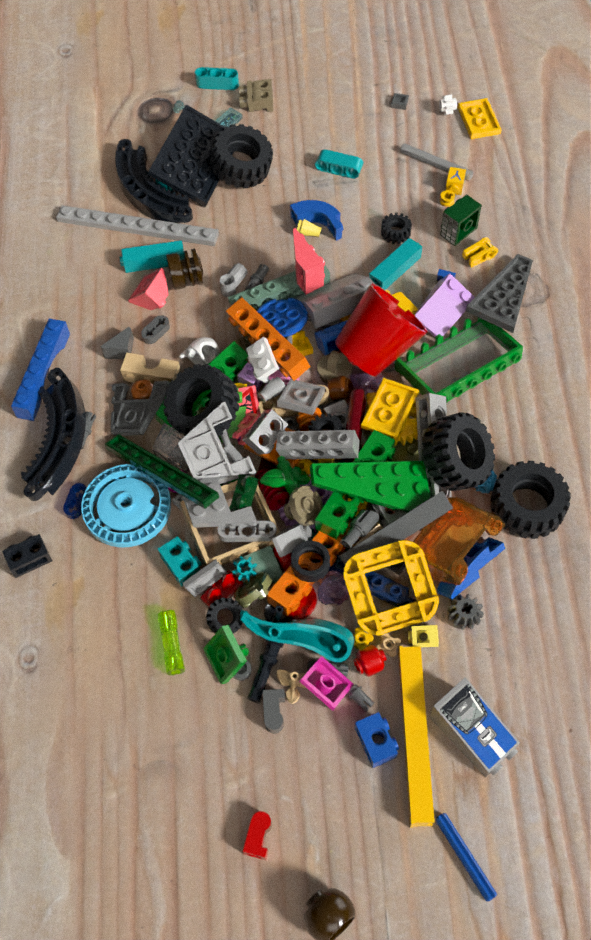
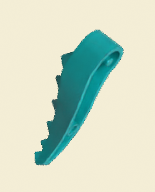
M244 610L240 612L242 622L256 635L277 643L305 647L333 662L347 660L355 642L351 631L334 622L322 619H305L277 623L260 620Z

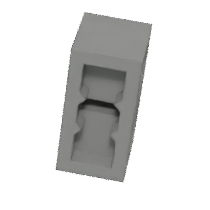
M264 410L242 440L258 455L268 454L275 446L274 443L277 440L278 432H286L285 428L288 423L274 410ZM271 421H272L273 424H274V429H273V430H271V428H270V422H271ZM260 436L263 438L262 445L259 444Z

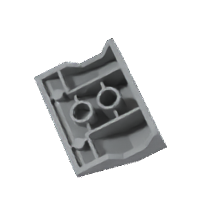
M353 273L324 285L307 295L304 293L296 296L294 299L303 303L314 327L318 328L352 314L368 286L374 282L367 276Z

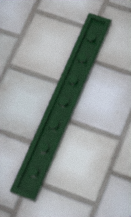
M120 434L104 444L108 451L204 509L219 498L218 492Z

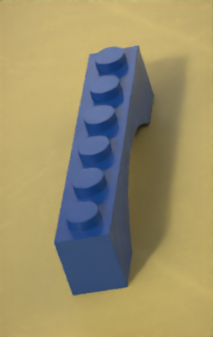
M48 319L11 405L17 418L30 421L35 420L41 405V396L38 394L40 387L44 386L48 370L54 358L65 348L70 336L66 321Z

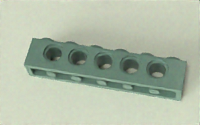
M325 265L324 285L330 283V271ZM296 271L228 297L229 308L242 297L257 311L268 301L276 299V301L288 300V298H294L304 294V292L297 284Z

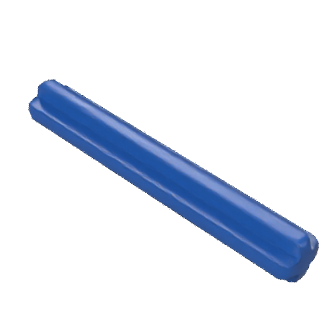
M447 814L439 815L435 819L436 823L485 901H491L497 896L493 886Z

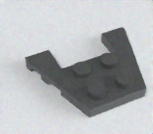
M155 381L150 398L126 400L130 387L126 383L113 384L114 397H112V404H114V412H111V433L115 436L118 434L121 436L144 435L166 397L165 392L166 389L170 388V382Z

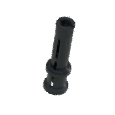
M265 640L267 644L263 654H260V666L247 697L248 700L260 703L272 667L278 662L277 656L280 648H283V643Z

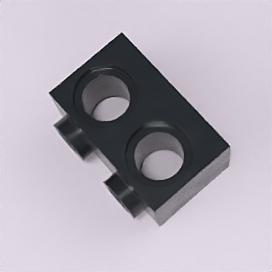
M40 534L30 536L25 541L10 545L2 551L8 567L15 578L53 561Z

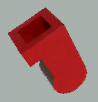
M259 811L252 816L243 848L244 855L266 861L268 848L263 847L266 834L272 827L271 818L268 813Z

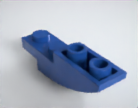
M490 537L481 544L473 541L450 565L437 588V593L449 599L455 598L480 577L479 569L505 549L504 542Z

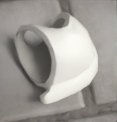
M201 337L193 341L179 357L181 359L188 357L195 365L209 364L219 355L220 350L215 340Z

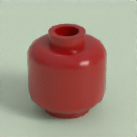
M373 645L357 651L356 658L353 659L359 674H364L367 677L383 671L385 667L384 661L387 660L382 649L378 650Z

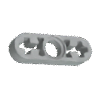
M257 521V525L249 526V524H239V526L220 524L218 527V537L224 542L271 541L276 536V525L271 521ZM249 527L253 530V533L246 536L241 531L243 528ZM227 528L230 531L229 535H225V529ZM256 528H259V535H256ZM265 528H269V534H265Z

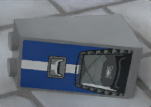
M466 678L462 679L433 706L429 718L485 777L490 773L494 776L503 767L500 764L503 760L507 758L510 761L519 752L516 748L520 742Z

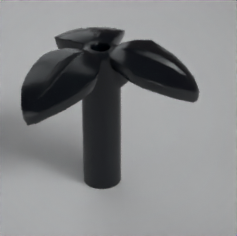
M267 604L265 607L264 617L266 621L277 623L296 621L288 617L281 619L284 610L282 606L274 608L272 605Z

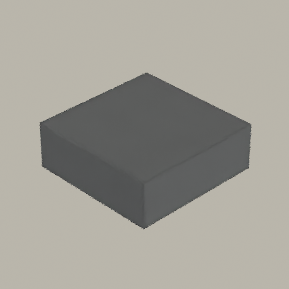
M394 93L391 108L406 110L409 95Z

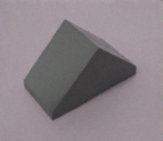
M127 327L100 346L106 359H124L126 353H132L134 337L131 328Z

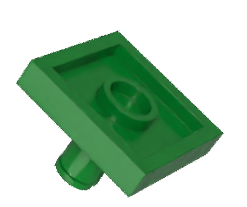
M229 625L221 626L203 648L221 685L228 683L247 662L245 657L249 652L248 648H245L246 644L238 645Z

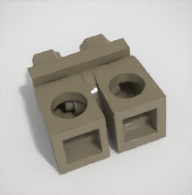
M271 79L253 82L251 80L247 81V86H239L240 108L248 107L249 112L267 109V112H273Z

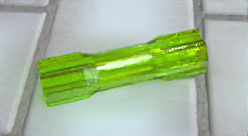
M175 610L161 611L157 615L162 634L166 672L171 676L182 674L185 672V667L180 649Z

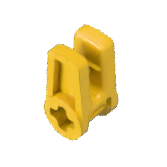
M488 237L482 238L477 243L463 250L462 257L464 260L469 259V266L471 268L497 255L498 249L490 243L491 241Z

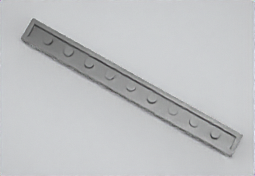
M63 205L56 217L57 221L62 223L177 241L182 240L183 242L215 246L219 236L218 229Z

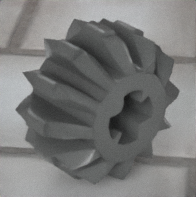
M460 594L457 600L454 598L451 600L448 612H450L449 620H455L454 626L461 624V629L463 630L466 625L473 629L474 624H480V618L483 617L484 613L480 611L483 607L482 604H476L477 597L471 600L469 594L466 595V598H463Z

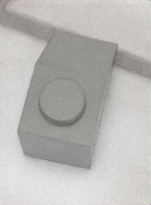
M298 523L279 532L272 538L279 557L291 553L298 544L304 541H311L312 531L309 526H303Z

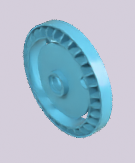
M123 464L105 470L91 481L83 495L81 512L88 530L96 539L114 547H133L149 541L163 529L170 516L171 497L166 485L132 464ZM145 482L157 490L160 498L159 507L150 503L151 498L155 496L152 489ZM97 498H98V501H97V512H98L99 518H98L97 520H95V517H94V507H95V502H96V500H97ZM113 529V530H116V531H132V532L117 533V532H112L111 530Z

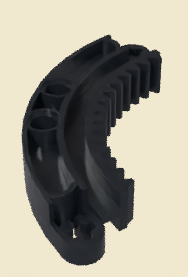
M129 139L120 140L115 156L116 170L121 188L130 203L144 215L154 220L173 223L190 222L193 219V212L190 208L188 196L182 197L181 193L176 196V192L171 193L170 190L166 191L165 187L161 188L160 184L157 185V182L147 175L145 148L139 145L138 150H133L132 142Z
M54 368L48 373V380L52 385L47 389L42 386L38 391V394L46 404L45 408L47 409L46 413L49 415L47 416L49 422L46 423L48 426L45 429L48 434L44 435L46 440L41 442L44 447L38 449L41 453L35 454L37 459L30 461L32 466H26L27 472H21V478L27 483L24 488V495L31 501H38L47 491L52 496L56 493L77 461L85 436L86 413L81 394L75 384L60 368Z

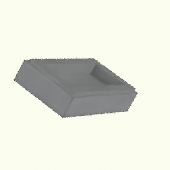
M215 559L183 582V585L196 597L228 573Z

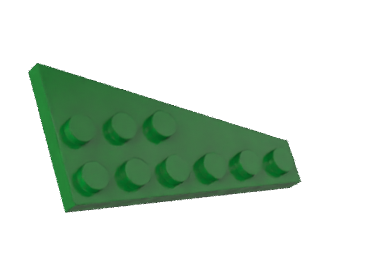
M423 461L312 463L310 465L312 486L333 492L345 493L353 498L359 497L367 502L394 510L399 509L408 513L430 499L426 469Z

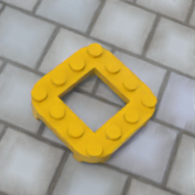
M407 540L397 541L358 553L347 561L344 568V580L358 624L367 633L384 635L394 630L426 622L437 611L439 598L431 578L425 554L414 542ZM404 561L416 601L377 613L365 573Z

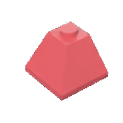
M160 268L145 275L128 301L151 311L162 308L168 296L164 269Z

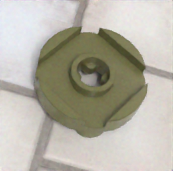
M259 572L256 576H251L250 582L245 581L246 586L243 589L239 587L236 590L234 599L242 608L248 607L252 601L257 598L259 600L263 599L268 595L269 591L267 589L271 585L272 579L266 572L265 574Z

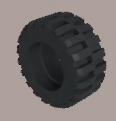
M233 124L229 128L226 126L222 131H218L213 139L209 157L210 167L213 168L214 174L218 175V179L225 181V184L229 186L231 184L235 188L243 187V189L249 186H257V183L261 184L268 175L273 159L272 145L270 141H267L268 138L261 134V131L253 129L252 126L248 125L246 127L244 124H239V126ZM241 152L251 157L252 160H238L230 153Z
M208 364L193 365V368H185L183 373L179 372L176 375L177 378L170 382L169 385L171 386L169 389H166V399H164L163 406L166 407L164 414L167 417V421L174 429L186 436L224 401L228 406L232 419L214 426V429L219 437L225 429L228 430L231 427L230 423L232 420L235 421L237 417L235 415L236 411H239L240 405L237 402L240 401V396L237 393V386L219 369ZM211 390V400L207 408L200 414L192 416L193 404L197 397L203 392Z
M459 412L436 419L424 433L425 437L422 439L423 449L421 450L422 455H424V466H427V472L429 476L433 477V481L438 485L440 484V487L446 490L459 491L482 485L491 475L490 471L494 468L495 454L493 449L495 447L494 443L491 442V434L487 432L485 424H481V420L472 414ZM457 446H458L459 451H460V457H459L458 452H457Z
M528 460L527 463H524V461L517 462L516 466L514 464L509 465L506 470L499 474L491 495V511L495 512V520L501 521L500 526L503 529L508 528L510 530L509 533L512 535L517 533L520 535V538L526 539L527 536H531V539H538L539 535L542 537L548 536L550 532H554L561 525L570 506L571 493L568 491L569 486L567 482H563L564 477L560 473L557 474L555 472L556 469L551 466L548 468L542 462L537 464L535 461ZM520 489L534 490L543 496L548 507L538 511L525 509L515 501L512 493Z

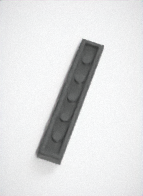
M441 491L339 557L344 565H346L347 561L358 553L402 541L447 513L453 507L443 491Z

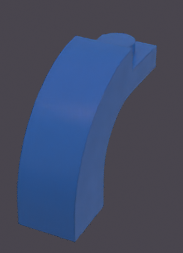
M304 200L290 205V217L297 227L299 220L305 219L311 223H320L326 226L336 241L342 239L344 228L340 221L341 213L334 206L319 200Z

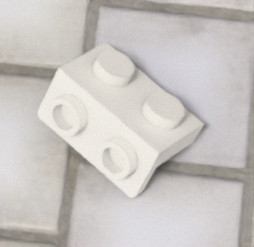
M262 337L246 348L248 361L254 369L253 374L255 378L267 384L270 381L268 376L279 370L268 340Z

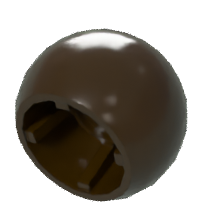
M330 888L325 892L320 889L306 903L308 909L304 913V924L308 933L315 940H335L355 919L354 905L350 898L339 889Z

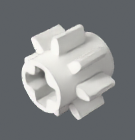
M444 95L443 99L439 100L440 112H444V115L453 114V110L457 109L456 98H452V95Z

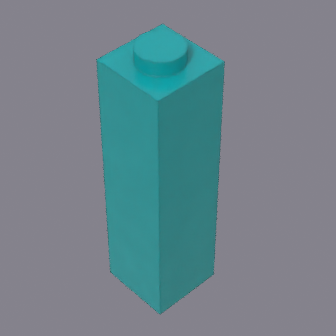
M408 238L369 273V278L376 285L386 290L421 258L423 246Z
M180 240L122 249V256H119L121 267L124 266L126 273L169 267L166 254L177 252L180 259H184L183 243Z

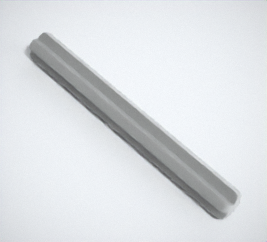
M404 143L401 146V153L449 172L450 167L466 169L465 179L471 180L474 172L408 144Z

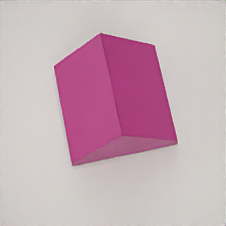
M322 656L299 681L332 711L354 685Z

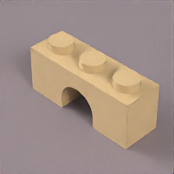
M126 353L120 369L123 380L134 383L137 380L146 379L153 385L155 381H174L177 378L176 375L181 372L179 361L161 358L157 367L148 369L146 368L144 355Z

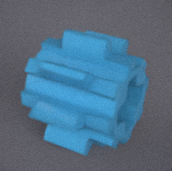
M490 471L491 475L485 483L474 487L476 491L483 494H489L490 491L493 492L497 480V475L494 471Z

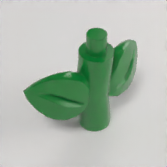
M280 456L277 458L279 463L277 465L278 469H272L265 473L259 482L275 488L284 486L290 496L292 491L300 487V485L308 484L311 481V477L297 466L292 468L290 462L285 460L284 456Z

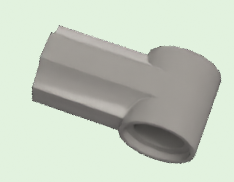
M235 264L227 274L220 277L221 294L224 297L235 295L237 286L247 275V269L242 264Z

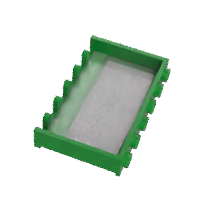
M479 317L477 322L472 324V321L467 318L464 321L463 330L457 332L458 329L453 326L450 328L449 337L443 340L441 334H438L435 338L434 346L429 348V344L424 342L421 345V353L414 356V352L409 350L406 354L405 362L400 358L396 359L395 371L399 372L415 389H418L421 395L432 393L446 396L447 403L455 397L461 396L467 390L475 388L479 383L489 380L493 375L504 371L512 364L518 363L522 359L523 346L503 328Z

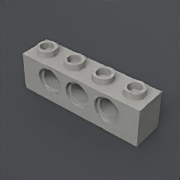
M355 430L278 432L276 451L280 456H284L285 459L358 458L360 440Z

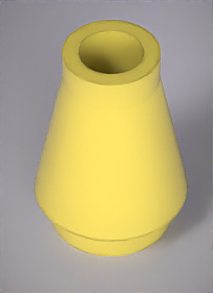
M304 219L299 220L297 231L304 236L319 237L322 227H318Z

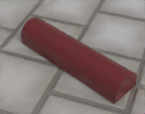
M356 389L350 393L345 430H355L360 440L359 452L363 430L361 423L364 419L366 397L363 389ZM341 458L346 463H353L355 458Z

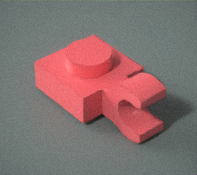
M248 412L237 426L239 429L233 433L232 438L238 439L241 436V440L238 442L239 445L244 446L246 444L242 439L259 418V414Z

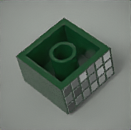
M467 194L459 198L451 207H447L444 210L440 236L456 246L478 228L482 205Z

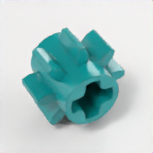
M240 556L239 563L233 562L237 569L232 572L233 575H239L238 581L246 578L250 582L249 577L257 575L253 571L257 564H251V557L248 560H244ZM246 565H248L249 571H245L244 573H242L240 567L244 568Z

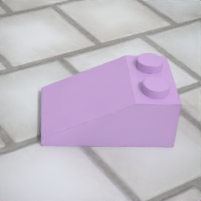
M448 274L438 281L415 313V316L435 338L438 334L444 336L466 311L467 305L475 297L451 274Z

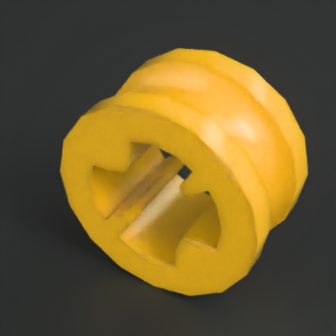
M450 190L443 191L440 195V204L445 207L452 206L455 199L454 192Z

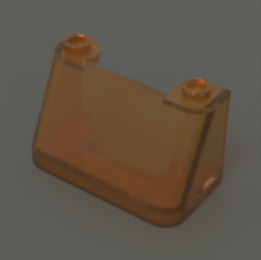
M449 497L448 500L453 509L426 525L413 542L423 550L432 579L460 585L468 573V566L463 558L484 531L488 535L496 536L505 527V524L499 516L461 498Z

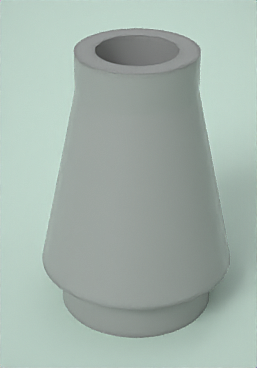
M279 377L272 378L263 390L258 393V397L265 403L282 394L286 386Z

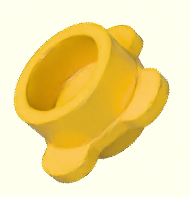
M361 627L355 629V634L353 635L355 642L353 646L359 650L368 647L369 642L373 641V635L364 632Z

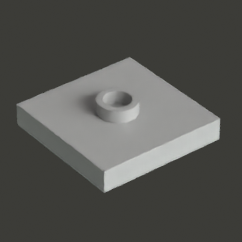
M290 379L277 401V407L313 415L325 393V387Z

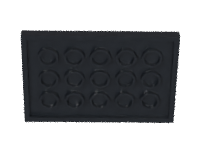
M186 104L147 175L206 207L220 180L218 175H215L212 171L213 168L210 167L211 147L214 137H216L218 131H222L224 126Z

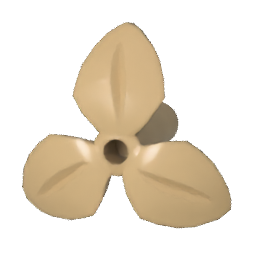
M279 669L277 670L279 683L282 686H290L285 692V698L290 704H294L300 698V692L297 687L306 688L299 681L307 672L298 674L297 672L290 673L287 670Z

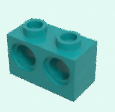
M177 536L159 547L158 552L182 587L183 582L200 571L201 562L196 555L192 557L189 552L191 549L185 540L182 542ZM174 551H180L179 554L172 555ZM184 566H191L188 570H182Z

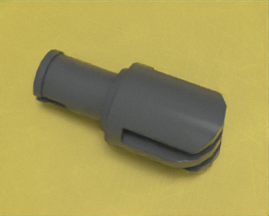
M361 509L349 524L350 530L340 540V543L345 548L351 549L359 537L366 536L379 519V514L374 511Z

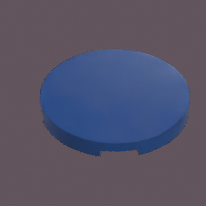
M294 298L278 301L273 299L263 304L257 310L283 337L291 336L300 331L308 319L306 307L301 301Z

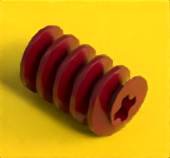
M270 470L258 471L255 474V478H258L260 481L261 477ZM258 482V486L271 511L279 510L289 502L290 496L284 486L275 488Z

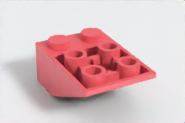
M294 228L293 243L296 281L307 295L324 286L325 262L321 256L317 255L314 247L307 243L304 235Z

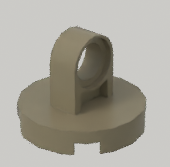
M333 350L331 354L323 355L319 359L317 372L320 375V379L327 384L329 379L343 375L350 379L353 373V365L343 353Z
M301 486L293 490L289 503L284 506L286 517L290 520H296L303 526L314 525L315 519L323 508L319 494L309 489L311 488L310 486Z

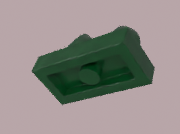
M239 475L229 507L230 512L252 506L259 482L258 478L250 477V475Z

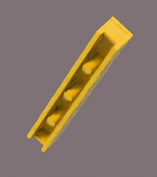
M399 646L398 660L410 828L433 826L435 821L421 646Z

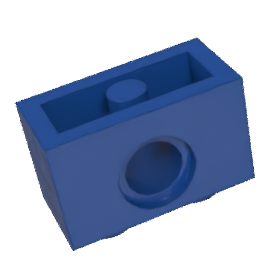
M378 712L355 722L354 728L372 768L397 758L399 746L394 737L391 738L388 733L390 727L385 717L382 718ZM380 735L384 741L381 744H376L373 742L372 737Z

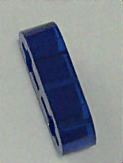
M76 483L70 488L64 503L63 510L69 519H77L82 514L81 503L87 488L82 483ZM80 490H82L83 493H79L77 498L76 492L78 493L80 492ZM75 505L77 510L70 512L69 509H73Z

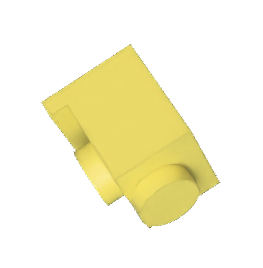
M412 626V631H408L409 644H413V647H439L438 626ZM426 633L428 636L427 640L422 641L420 634Z

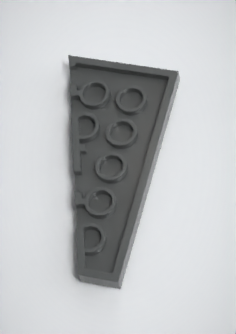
M517 254L467 305L466 312L513 333L533 260Z

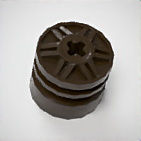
M195 248L191 249L192 257L190 258L187 250L184 251V259H180L177 252L166 254L174 290L186 288L185 280L189 279L192 286H195L194 278H197L199 285L203 284V268Z

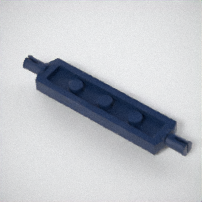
M337 555L335 563L329 568L328 575L345 582V565L339 555ZM373 571L365 573L371 595L396 607L416 601V599L409 596L410 588Z

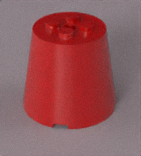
M374 283L370 284L336 338L335 343L352 365L358 366L364 372L376 377L425 336L428 331L409 309L405 312L398 305L399 301Z

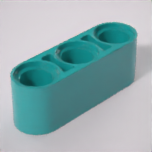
M200 67L195 70L196 86L200 89L236 90L239 87L238 71L236 69Z
M324 149L320 151L315 167L322 172L355 179L359 176L364 162L357 156Z

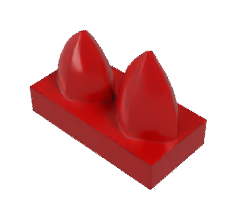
M227 570L228 574H225L220 580L215 582L200 597V600L207 607H210L217 599L231 598L236 590L243 586V582L238 581V577L233 575L230 570Z

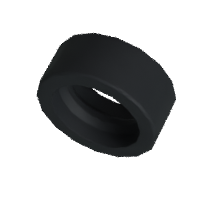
M312 540L298 544L291 554L293 573L297 578L305 582H317L323 579L330 568V556L327 548L320 542ZM314 552L322 557L323 563L320 568L307 571L299 566V557L304 553Z

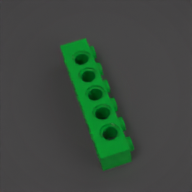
M233 341L208 365L216 367L233 381L237 376L236 374L244 368L247 362L249 363L248 353ZM231 362L234 366L228 367L226 363ZM207 390L197 397L193 404L192 416L197 414V410L201 406L205 407L210 402L211 390ZM162 406L155 414L156 420L170 434L174 431L178 432L168 423L167 417L164 414L166 407Z
M374 430L360 450L358 458H355L353 463L387 462L388 458L391 459L395 454V439ZM338 491L333 492L315 519L316 529L337 540L340 534L345 533L348 521L356 516L357 507L360 503H364L365 499L353 498L348 496V494Z

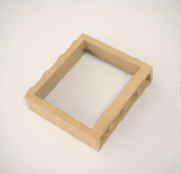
M238 480L221 486L226 500L233 498ZM257 486L254 500L263 520L271 521L276 525L259 486ZM184 500L180 501L182 514L205 566L215 559L223 566V564L229 562L233 563L240 556L244 557L268 546H271V548L275 547L272 540L252 542L209 559L197 528H193ZM276 525V535H277L280 531H279V529H278V527H277V525Z

